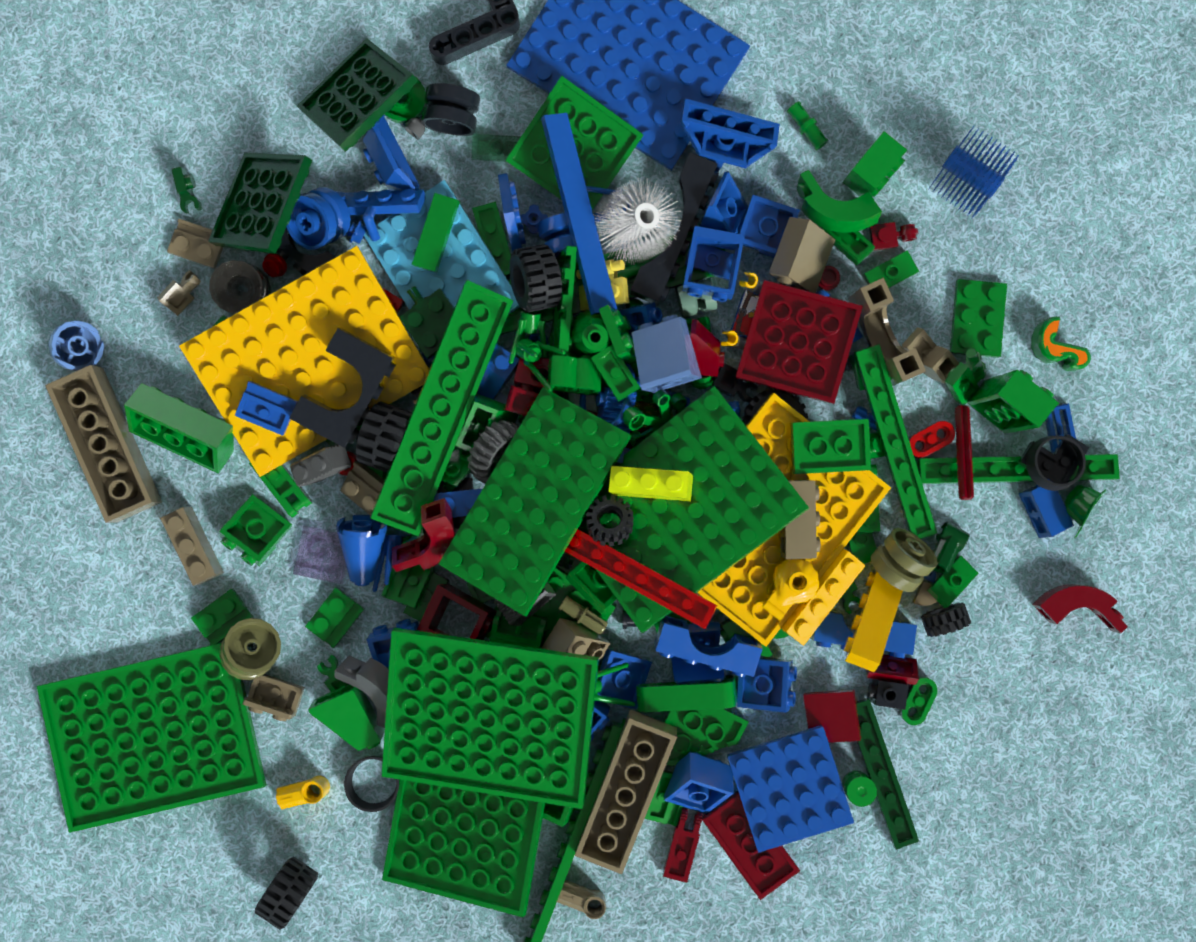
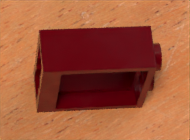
M448 583L437 585L417 630L448 635L437 629L451 599L480 616L470 639L484 640L487 632L492 630L493 619L497 611Z

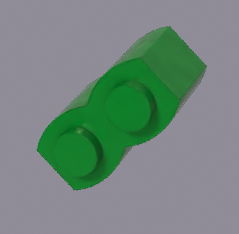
M556 353V355H552L548 365V383L552 387V391L597 395L601 391V375L591 361L593 356L583 355L580 358L571 357L569 353L564 355Z

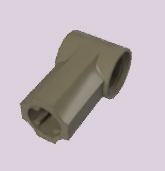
M565 880L557 900L558 903L584 912L590 919H599L604 915L606 899L603 892L596 889L591 890ZM591 900H598L601 905L597 908H592L588 903Z

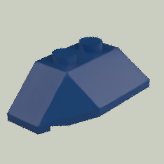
M686 98L684 100L681 125L698 156L746 169L776 148L780 124Z
M383 115L376 122L375 126L364 134L363 142L367 148L363 149V152L369 163L374 161L378 169L374 171V174L380 185L385 183L391 191L419 190L421 187Z

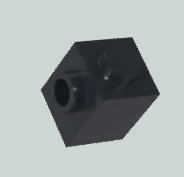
M873 679V683H869L868 698H871L870 702L876 706L905 710L909 685Z

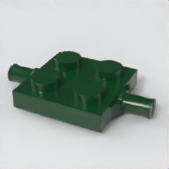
M414 286L407 293L415 304L399 318L426 358L430 359L437 352L454 306L442 289L439 288L431 295L423 298L417 287Z

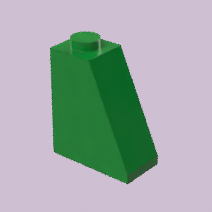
M350 684L314 699L308 709L313 717L358 751L364 748L372 749L381 743L385 729L377 725V715L366 694Z

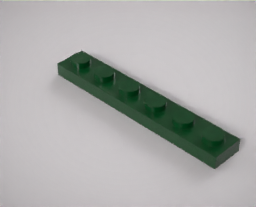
M865 698L856 701L861 740L857 741L869 778L876 786V798L893 847L897 850L920 842L870 699Z

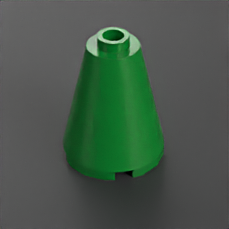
M590 310L578 314L573 319L570 326V336L572 337V350L578 356H594L612 345L601 314L591 315ZM593 332L599 333L600 336L596 342H592L590 339Z

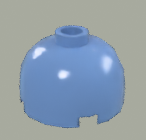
M71 321L55 328L50 335L48 347L51 357L57 364L65 369L78 371L89 365H96L103 355L104 344L99 336L100 333L95 327L86 322Z

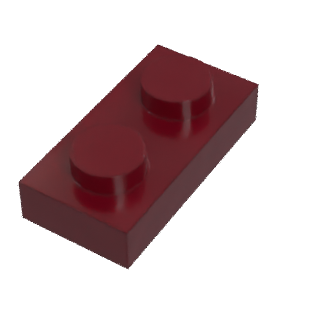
M883 654L880 665L875 672L866 669L867 678L916 685L919 680L917 659L898 658Z

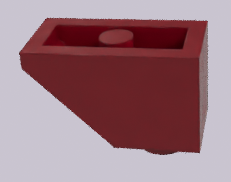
M692 319L690 338L701 376L718 377L719 367H724L725 352H720V341L697 319Z

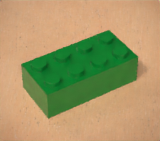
M1017 369L984 380L967 404L1005 434L1039 428L1059 402L1053 398L1054 395L1050 390L1036 385L1030 374Z
M141 383L124 404L129 432L219 474L234 452L232 425L226 423L222 418L218 419L209 415L201 408H194L186 404L178 397L164 394L157 387H149Z

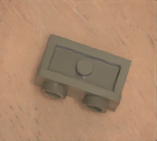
M264 674L259 678L253 679L248 697L243 700L242 704L248 706V710L254 713L262 714L264 711L273 714L272 718L276 720L287 721V719L290 720L296 716L305 687Z

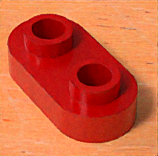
M939 421L910 436L909 442L914 457H926L950 444L955 438V429L951 423ZM939 429L944 431L943 438L937 436ZM917 441L923 444L921 450H917L915 447Z

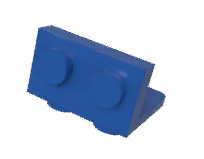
M709 622L706 629L696 624H688L690 635L698 643L705 646L720 645L719 622ZM675 656L671 658L674 682L678 685L718 682L724 679V669L717 671L709 668L706 664H690L685 662L683 658Z

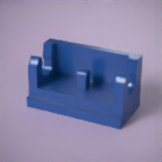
M1036 485L1018 493L1039 538L1053 537L1074 526L1058 491L1047 490Z

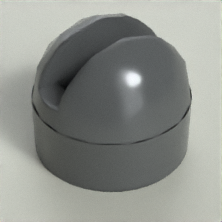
M417 117L411 118L403 126L417 140L425 132V126L422 125L421 119Z

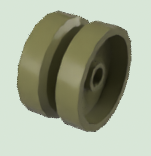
M894 528L884 540V544H880L870 556L871 563L880 576L892 586L905 592H914L924 580L923 576H928L938 564L937 557L924 541L913 533L901 528Z
M249 618L239 621L230 628L220 646L219 657L222 666L230 675L241 680L259 678L275 664L280 655L281 640L275 628L262 619Z

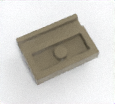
M178 219V226L174 230L167 252L216 269L223 247L215 246L208 242L212 230Z
M355 461L353 463L354 467L349 471L340 491L371 515L385 480L368 466Z

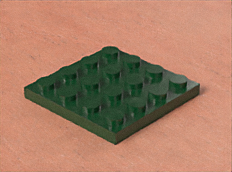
M366 38L297 107L346 152L368 130L373 128L376 122L394 107L396 102L409 93L418 80L410 71Z
M244 152L208 242L219 247L276 254L277 249L281 245L286 226L291 220L295 203L300 197L303 183L309 175V168L313 160L306 155Z

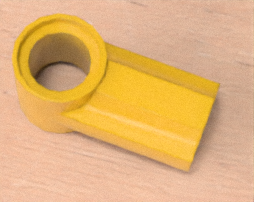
M315 776L309 780L280 786L276 789L277 804L281 810L306 803L315 804L328 794L330 783L324 776ZM312 785L319 787L320 794L312 791Z

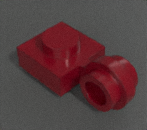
M895 222L875 224L869 227L871 243L875 246L873 251L897 248V238L901 237L902 242L914 241L917 239L916 235L919 234L915 224L900 226V231L897 232Z

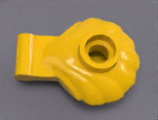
M786 559L779 564L773 574L774 591L762 604V607L780 621L794 603H804L814 598L820 582L818 580V572L813 568V565L803 559Z

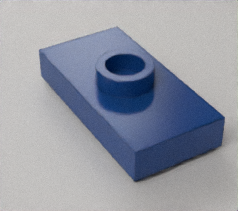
M698 244L693 268L729 280L734 254L711 246ZM688 252V255H687V258H686V261H685V264H684L685 266H687V263H688L689 252Z

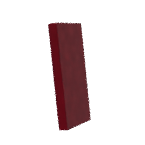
M736 791L702 817V821L760 900L800 872V869L783 846L758 853L739 791Z

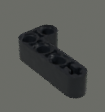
M488 0L490 12L434 36L429 42V50L435 63L439 65L449 64L517 33L520 28V20L513 0H502L499 2ZM511 17L514 19L510 24L503 23L505 18ZM485 27L492 29L488 34H482L480 31ZM463 37L470 39L466 44L458 43L459 39ZM442 47L445 52L440 53L438 49Z

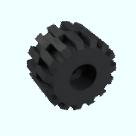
M381 401L375 404L365 417L358 434L356 445L357 461L388 473L405 434L412 412Z

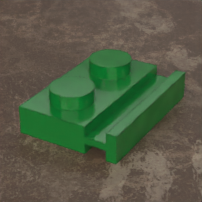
M419 564L398 572L393 568L389 584L385 585L381 596L416 610L435 566L423 570Z
M335 587L305 627L334 649L365 608L360 606L341 589Z
M232 588L191 617L202 635L208 639L211 646L225 639L230 628L236 623L253 618L254 616Z
M664 770L644 819L671 824L676 827L683 806L664 801V795L673 772Z

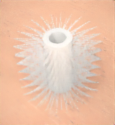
M628 185V188L626 186L622 190H616L612 197L608 196L614 199L611 203L612 206L607 207L603 211L606 213L604 215L606 217L598 219L607 222V224L614 225L596 224L597 226H603L596 228H611L604 231L606 234H609V232L611 234L600 241L615 234V236L608 240L612 241L605 249L611 243L612 247L613 245H620L618 256L623 247V259L625 257L626 261V251L627 255L630 254L631 259L633 250L634 256L635 253H638L636 259L638 255L640 257L643 253L642 257L644 260V257L646 259V257L654 255L655 252L658 253V248L660 247L657 244L661 242L660 239H664L666 234L673 232L665 230L669 227L662 226L667 225V223H664L666 222L664 220H675L668 218L678 217L663 215L667 213L662 210L674 203L657 210L661 207L658 204H661L667 196L662 201L660 198L658 201L657 199L654 200V189L650 195L649 187L647 188L649 193L646 191L644 196L642 185L640 193H638V189L635 191V187L633 194H630L632 189L630 192L626 191L627 189L630 190ZM625 202L629 203L630 209L627 207Z

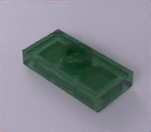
M473 134L471 158L472 160L507 162L505 160L521 136Z

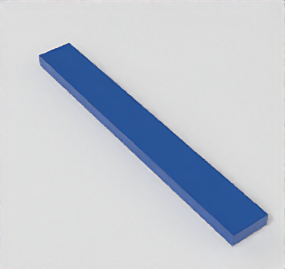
M568 114L544 115L541 121L573 246L577 247L576 258L591 315L600 314L599 309L606 305L616 310L617 306Z

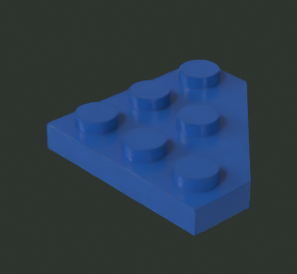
M504 173L498 175L503 214L513 253L514 249L523 248L522 244H526L519 212L515 183L509 182L508 174Z

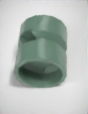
M710 278L695 282L713 286ZM683 285L675 287L679 309L683 318L696 315L698 310L704 313L717 309V301L713 300L712 296L702 295V297H693L687 295L686 291H682Z

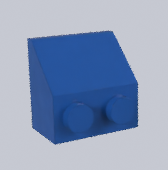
M690 752L676 764L664 795V801L707 814L734 794L733 771L730 765L722 763L720 760H713L701 756L699 753Z

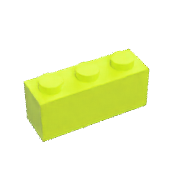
M611 466L609 492L615 496L691 501L693 475L688 471Z

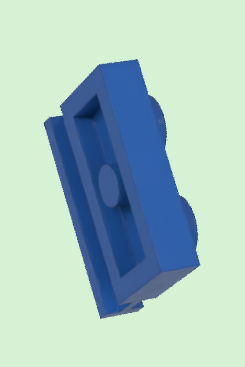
M249 381L234 416L283 436L291 421L289 417L298 401Z

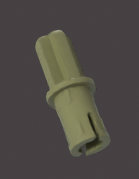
M568 595L558 608L576 619L577 624L582 623L597 634H602L607 627V621L588 610V606L585 608Z

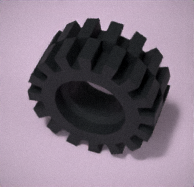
M611 495V500H607L606 496H602V501H599L598 498L594 500V506H589V512L586 515L589 535H593L595 542L600 540V545L605 546L606 542H609V546H614L616 541L618 545L622 544V539L627 540L629 533L631 534L633 530L634 517L628 502L624 504V499L619 497L618 501L615 500L614 495ZM613 513L619 517L620 523L615 528H605L600 523L601 517L604 514Z
M965 603L950 604L947 608L942 606L933 611H928L921 616L926 634L930 637L940 636L941 634L946 635L949 632L953 633L971 624Z

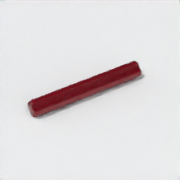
M958 405L955 408L958 493L960 500H972L974 497L970 408L967 405Z

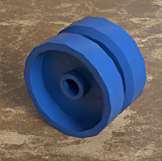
M319 187L308 193L300 194L293 208L291 220L286 228L298 245L308 250H317L345 237L350 228L351 218L349 209L344 199L336 191L327 187Z
M565 213L548 217L537 224L540 239L547 241L544 244L549 246L556 258L566 246H573Z

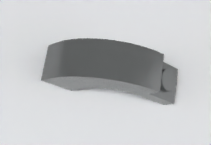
M349 655L335 670V678L367 694L377 709V725L385 728L389 669L372 658L365 663Z

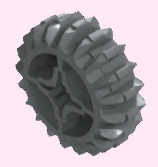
M502 419L498 423L493 422L491 427L486 426L485 431L482 434L479 433L477 441H473L474 447L469 450L471 455L467 460L469 461L468 468L471 470L470 473L477 480L486 484L519 428L517 424Z

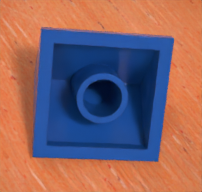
M729 171L724 172L699 227L739 234L748 205Z

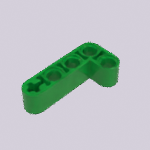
M725 675L726 678L718 682L679 685L675 682L636 685L638 711L662 712L733 708L737 703L735 676Z

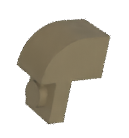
M917 327L901 345L906 351L916 348L926 369L924 374L945 384L948 373L959 365L953 354L948 349L937 346L922 328Z

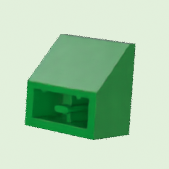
M476 393L455 446L469 451L474 447L473 441H477L479 433L482 434L486 426L491 427L493 422L498 423L501 419L515 423L519 414L504 410L506 404Z

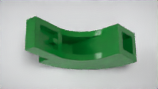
M809 170L800 174L797 191L800 197L804 199L801 211L819 227L838 233H852L864 230L878 223L882 211L870 192L849 201L835 200L822 191Z

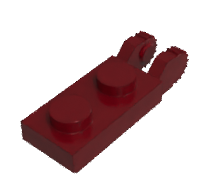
M682 808L677 826L674 828L662 875L666 878L687 883L700 837L699 830L703 813L696 812L692 830L684 828L688 817V809Z

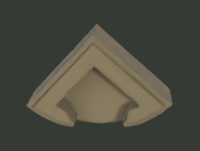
M922 581L912 603L927 606L938 602L927 591L932 584Z

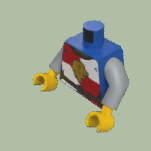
M744 272L748 276V282H739L740 286L747 287L749 290L745 289L742 294L731 330L722 332V334H726L728 337L727 342H721L722 346H732L744 350L763 285L758 281L757 275L750 272Z

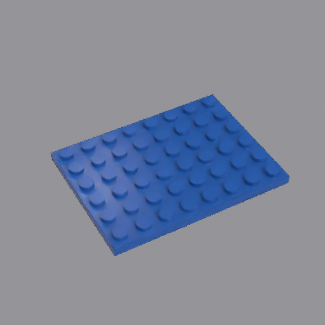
M548 0L507 63V68L550 94L560 77L563 76L641 132L644 136L635 148L672 171L690 143L681 125L685 98L713 106L748 52L750 45L678 0Z

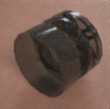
M232 260L222 263L214 270L210 278L209 291L213 301L219 308L236 314L270 295L271 285L268 276L260 268L244 261ZM245 284V287L248 288V292L242 293V291L238 289L240 285L244 286Z

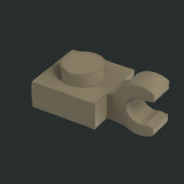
M189 270L183 276L180 284L173 280L157 299L178 316L194 300V296L190 292L200 284L201 280Z

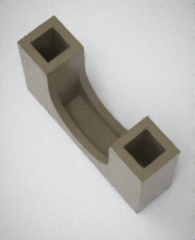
M879 279L852 294L848 300L850 303L863 306L858 321L869 347L880 344L892 386L926 372L916 348L910 351L904 350L893 334L887 317V306L894 302V299L885 279Z

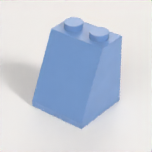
M677 315L664 317L662 319L663 322L653 325L652 322L638 326L639 330L632 332L640 385L644 391L655 393L660 389L665 390L702 378L686 320L682 317H677Z

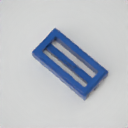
M1069 403L1057 405L1053 410L1058 436H1064L1059 410L1063 409L1067 434L1076 439ZM1051 413L1045 420L1048 436H1056ZM1057 439L1049 441L1052 453H1054L1058 446Z

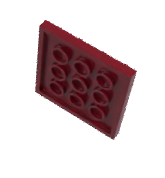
M764 280L736 378L834 405L863 306Z

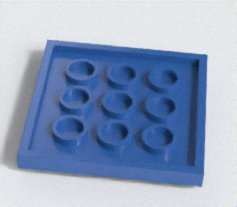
M822 725L727 754L758 853L854 823Z

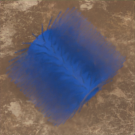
M977 131L963 149L960 146L969 133L960 145L954 148L942 165V170L931 184L932 186L944 169L947 172L935 189L948 172L951 173L937 193L938 195L951 177L955 175L956 177L944 192V196L955 180L959 178L960 180L948 195V199L961 181H964L951 202H953L964 186L968 184L955 206L972 187L973 189L964 199L960 208L966 203L972 193L977 190L963 212L967 210L978 194L981 193L967 216L979 204L982 197L986 196L977 207L972 218L997 191L1005 176L1009 173L1008 171L1019 157L1017 155L1001 175L1015 151L1003 163L999 171L996 170L1010 149L992 169L1005 147L1002 148L992 163L989 164L990 166H988L987 164L1001 143L986 162L983 163L996 141L986 151L982 159L979 160L978 158L993 136L977 157H974L987 137L986 135L975 151L970 154L969 152L982 133L968 151H965Z

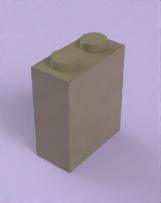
M789 217L769 274L777 279L778 284L816 293L835 239L810 219Z

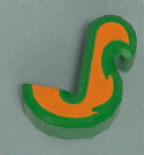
M1060 316L1045 319L1036 326L1032 334L1031 349L1037 359L1043 363H1055L1063 360L1062 369L1066 371L1083 369L1090 363L1091 354L1088 348L1055 341Z

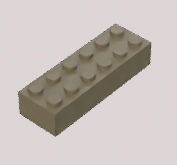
M89 365L45 385L105 523L120 522L162 503L134 436L129 432L128 423L104 369Z
M630 709L577 846L576 857L619 874L623 873L677 739V727Z

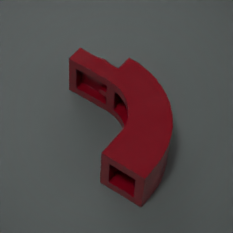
M445 498L421 506V523L426 530L423 536L392 547V567L396 572L419 564L423 570H426L438 564L454 538L453 513Z
M1077 584L1061 585L1048 590L1032 604L1048 622L1053 624L1061 622L1073 610L1086 607L1095 613L1113 632L1122 633L1128 627L1122 621L1124 619L1123 615L1113 608L1118 601L1107 592L1095 587Z

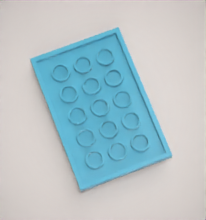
M445 180L425 192L426 199L420 213L390 215L376 225L380 235V239L377 241H371L368 231L364 234V237L409 310L415 303L407 291L409 289L412 290L411 288L414 286L417 287L423 298L431 295L439 288L442 289L455 307L465 280H469L514 300L508 315L520 307L510 282L461 204H459L438 272H431L412 265L434 193L457 199Z

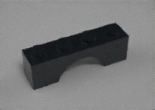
M287 228L282 236L281 245L276 251L285 260L290 257L295 261L293 267L303 276L336 258L328 250L318 255L300 253L295 247Z

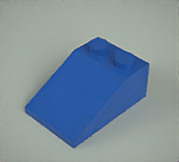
M497 343L478 389V394L495 400L516 372L519 359L515 357L513 363L510 364L508 360L511 353Z

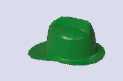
M1077 485L1065 500L1067 513L1079 525L1074 538L1081 531L1092 508L1104 495L1106 489L1100 493L1089 487Z

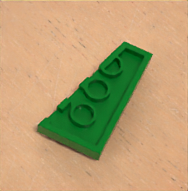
M566 246L556 258L561 272L562 294L559 305L553 308V346L564 349L566 353L571 351L572 348L570 326L573 321L572 301L577 251L575 246Z

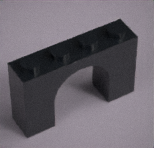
M337 328L326 351L349 363L358 371L362 379V393L359 400L350 408L333 409L304 394L300 397L289 419L345 448L348 443L353 444L359 434V430L356 429L359 422L364 421L371 410L368 407L371 400L379 398L384 388L380 384L384 376L388 378L391 376L396 364L392 363L395 358L392 355L342 328Z

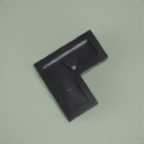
M1069 434L1064 435L1065 437H1068L1077 442L1082 448L1084 454L1087 453L1089 449L1088 446L1078 441L1074 437L1070 436ZM1062 440L1054 453L1044 447H1041L1038 453L1037 463L1040 472L1046 479L1054 483H1068L1079 466L1075 450ZM1034 441L1029 443L1018 461V464L1026 469L1027 454L1035 443Z

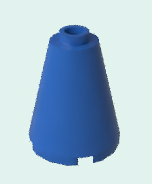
M352 515V520L345 521V517L337 521L336 530L349 579L357 586H367L370 582L374 581L387 525L371 519L370 515Z

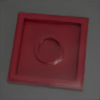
M854 689L807 692L803 694L808 729L822 725L828 743L861 740Z

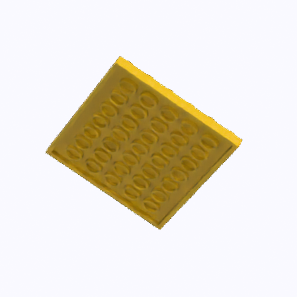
M358 246L179 345L225 422L233 426V435L259 477L327 440V438L293 420L290 421L285 435L282 436L234 416L248 382L252 381L299 401L302 395L306 394L333 409L352 407L357 403L362 393L360 374L352 365L326 351L337 328H342L395 357L392 363L396 364L391 376L389 378L384 376L380 384L384 388L377 400H371L369 408H372L380 401L390 404L421 387L425 382L429 368Z
M772 393L746 427L787 480H814L815 485L819 487V500L816 501V511H819L820 525L816 526V537L819 536L820 552H817V558L803 559L813 565V568L818 572L819 580L891 487L870 470L793 474L790 423L810 421L775 393ZM780 531L697 592L703 598L718 605L717 609L765 647L800 605V603H794L780 621L762 607V604L774 591L773 574L775 568L786 560L781 557Z

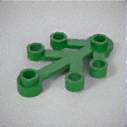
M663 389L655 392L652 399L659 407L660 417L644 414L639 408L629 407L624 411L623 422L630 430H638L643 425L653 426L643 433L634 431L630 434L632 437L629 443L633 448L671 419L669 404L676 410V415L685 409L687 400L682 394L676 393L670 398L669 394Z

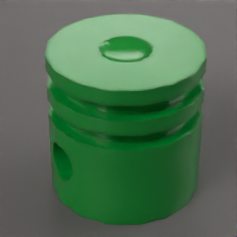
M854 770L844 776L842 786L846 797L852 804L865 807L874 802L877 796V789L874 782L865 773Z

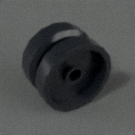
M429 84L426 87L424 98L429 106H426L422 111V125L443 134L456 136L473 135L477 125V119L473 114L479 111L480 96L475 91L454 84Z

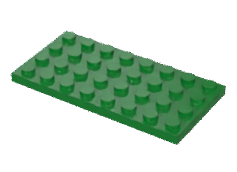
M543 387L444 553L439 565L527 617L586 516L589 506L593 504L611 473V466H615L632 436L557 394L548 392Z

